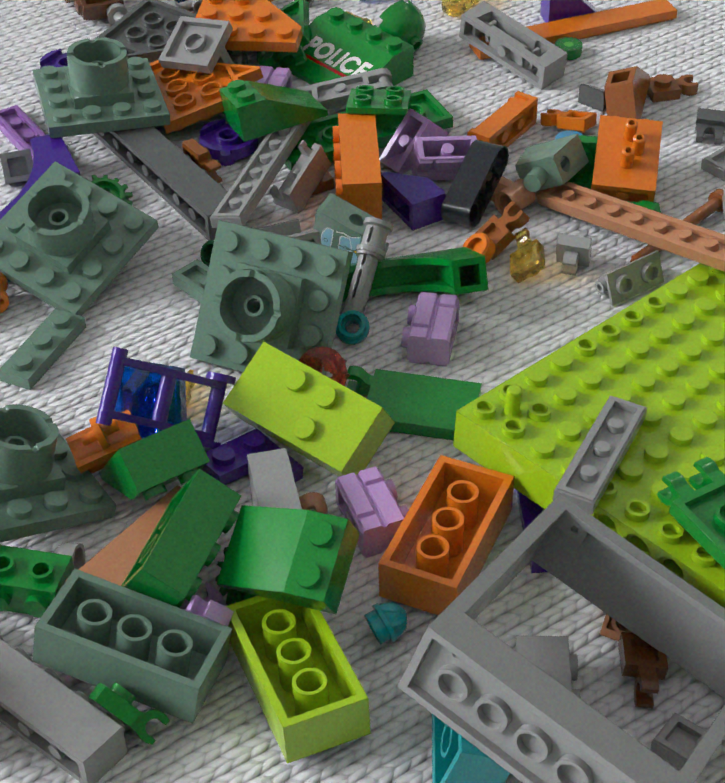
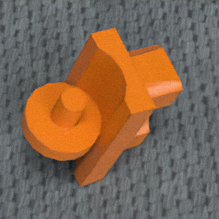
M129 409L124 412H121L132 415ZM96 416L89 419L91 427L67 437L66 441L80 473L87 470L91 473L101 470L118 449L141 440L142 438L136 424L113 419L111 426L96 423Z

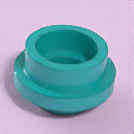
M349 310L339 316L336 334L342 342L354 345L366 339L369 334L370 325L363 313ZM350 324L359 326L358 331L355 333H349L346 329Z

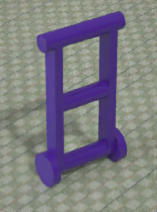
M113 347L96 423L111 426L112 420L116 419L160 430L174 426L166 422L176 379L211 387L202 430L195 431L203 447L214 449L221 445L219 442H214L227 384L235 385L236 377L207 371L205 378L127 358V349ZM125 366L161 375L152 419L115 411Z

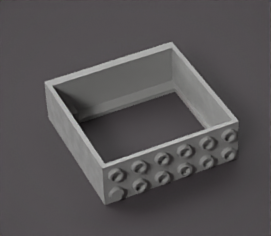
M560 494L427 627L397 687L522 783H695L725 737V705L686 763L678 771L475 621L508 584L531 561H534L725 698V608Z

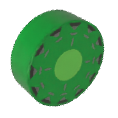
M563 37L556 40L555 45L568 53L566 60H574L582 55L583 44L579 39Z

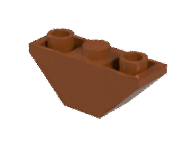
M638 66L609 72L604 87L607 116L641 119L651 80L650 75Z

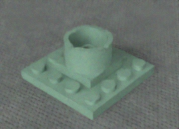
M110 38L79 40L71 44L67 49L68 66H44L41 69L33 70V79L50 138L170 125V113L148 58L131 57L128 59L126 47L117 40Z
M55 161L0 220V272L8 280L52 307L82 316L159 228L158 222L146 213Z
M218 220L190 358L244 372L262 343L266 342L326 376L353 252Z
M12 404L0 408V542L109 519L115 516L117 505L90 471L87 470L80 473L69 445L59 434L56 423H53L49 415L37 408L26 405Z

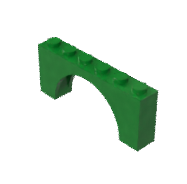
M467 247L383 259L382 262H378L369 297L421 291L446 292L459 295L489 290L485 256ZM351 263L342 302H345L357 263Z

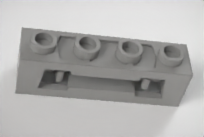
M483 1L462 14L460 38L539 89H544L564 76L567 52L489 3ZM485 36V41L489 42V45L478 38ZM525 60L530 62L528 66L530 70L535 67L538 68L537 76L524 68Z

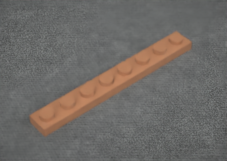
M568 181L563 185L540 190L536 193L538 204L725 272L724 234Z

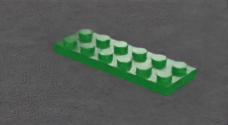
M427 89L411 93V109L442 129L453 127V116ZM341 113L311 121L284 163L290 171L301 156L298 146L302 140L307 143L310 149L314 143L321 145L330 163L334 162L332 126H338V114ZM377 128L378 148H385L397 128Z

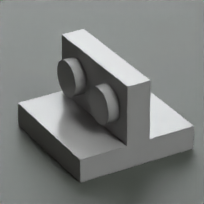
M180 16L158 59L162 68L212 73L216 63L233 64L225 48L233 31L230 21Z

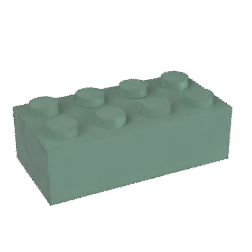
M74 569L35 625L32 661L95 686L100 682L111 688L116 682L137 697L134 701L193 724L227 661L232 628Z

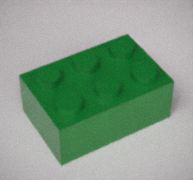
M199 469L171 499L121 586L178 608L182 606L185 599L190 601L203 580L198 577V574L204 565L208 567L213 562L221 548V545L216 543L222 532L228 533L238 518L239 513L234 509L241 495Z

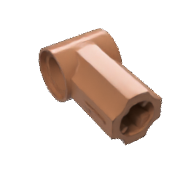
M502 176L490 201L494 202L498 212L503 215L504 208L510 202L514 201L523 210L535 201L536 195L535 192H530L524 187L522 178L513 182Z

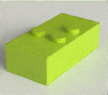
M266 342L262 343L223 402L242 421L257 428L338 477L350 473L358 474L359 471L366 469L395 423L383 407Z
M255 596L225 606L234 611L228 627L232 628L230 644L287 764L371 734L368 696L321 611L261 596Z

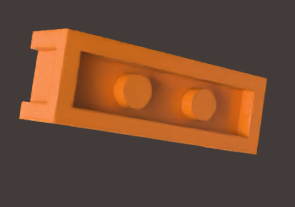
M517 91L513 98L510 97L508 102L476 128H471L467 132V136H476L477 140L509 147L536 124L538 98Z

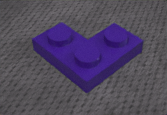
M256 428L207 451L206 454L210 462L201 470L227 485L249 474L247 454L281 448ZM288 454L294 480L297 482L303 479L304 467Z

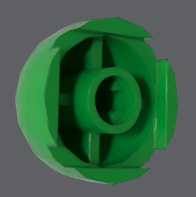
M399 0L389 6L380 15L383 21L378 28L413 45L414 52L417 51L423 43L422 39L426 29L423 14L409 0L408 3L404 0Z

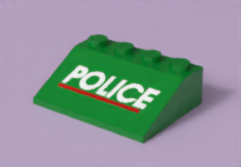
M337 7L331 8L317 16L310 23V43L303 47L307 58L306 62L296 67L292 54L279 60L282 68H289L292 75L310 85L380 68L390 70L393 86L414 76L413 45Z

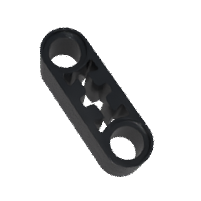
M480 140L472 142L443 201L441 216L444 221L475 228L480 223L507 166L509 152L506 146Z

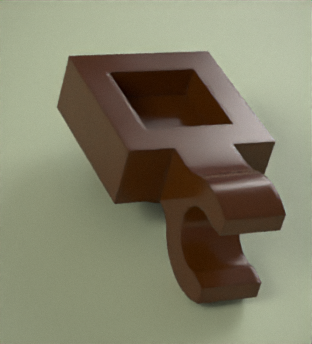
M621 632L618 648L622 676L635 677V707L653 709V693H659V680H665L669 669L667 655L656 650L636 634Z

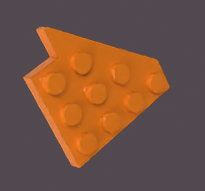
M202 0L195 17L230 21L233 31L225 45L226 50L297 52L303 37L302 27L268 0Z
M158 60L150 63L170 113V125H163L167 134L173 131H180L190 124L200 120H208L213 115L223 112L224 108L219 89L227 87L230 82L236 80L255 82L264 78L260 66L216 63L212 73L162 68Z

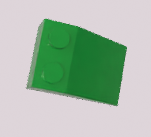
M243 80L232 81L227 87L219 89L226 122L244 142L328 116V110L308 91Z
M188 419L118 449L99 474L103 481L129 499L133 500L143 495L145 501H148L167 492L165 485L173 481L179 480L181 485L186 484L210 460L191 420Z
M241 505L216 584L220 587L336 615L360 533L349 519L303 509Z

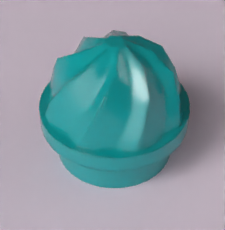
M393 602L372 605L373 610L364 616L379 644L381 645L388 640H391L392 643L397 641V638L407 628V613L405 609Z

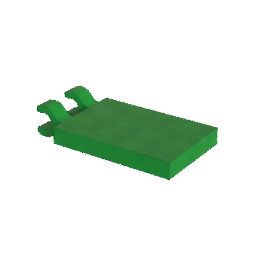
M295 0L280 9L302 27L303 37L298 51H257V62L260 66H270L275 70L277 67L282 68L279 60L291 54L295 60L296 67L307 61L303 47L310 43L309 3L307 0Z
M349 366L346 374V379L349 380L347 388L360 395H368L367 399L383 407L395 423L390 432L454 441L456 411L481 396L482 383L381 369H375L373 376L359 366Z
M705 457L694 463V467L700 473L689 478L692 487L681 473L674 471L663 476L662 481L668 487L658 491L657 495L665 505L670 506L669 513L725 569V474L711 458Z

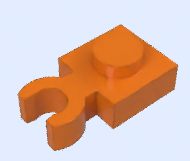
M548 109L547 113H541L540 125L557 126L558 129L573 130L584 134L586 130L596 125L597 113L575 110L563 112L557 109Z

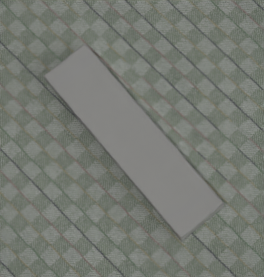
M609 396L556 486L553 501L561 494L592 515L644 422L647 408L614 396Z

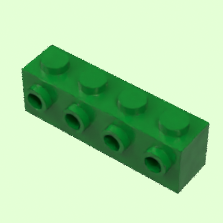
M0 545V611L28 614L41 618L64 585L65 580L68 579L75 569L72 556Z

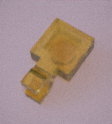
M526 227L515 233L518 250L510 254V275L517 283L537 275L542 269L546 268L544 246L537 239L531 240L530 232Z

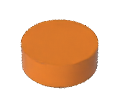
M484 233L473 234L463 245V247L484 255L486 263L491 260L495 253L494 241Z

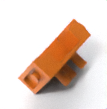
M600 115L591 189L624 201L639 202L647 200L654 202L663 121Z

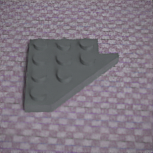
M143 0L97 38H110L123 43L127 50L128 59L131 57L148 58L149 62H154L159 59L180 16L196 17V14L159 0Z

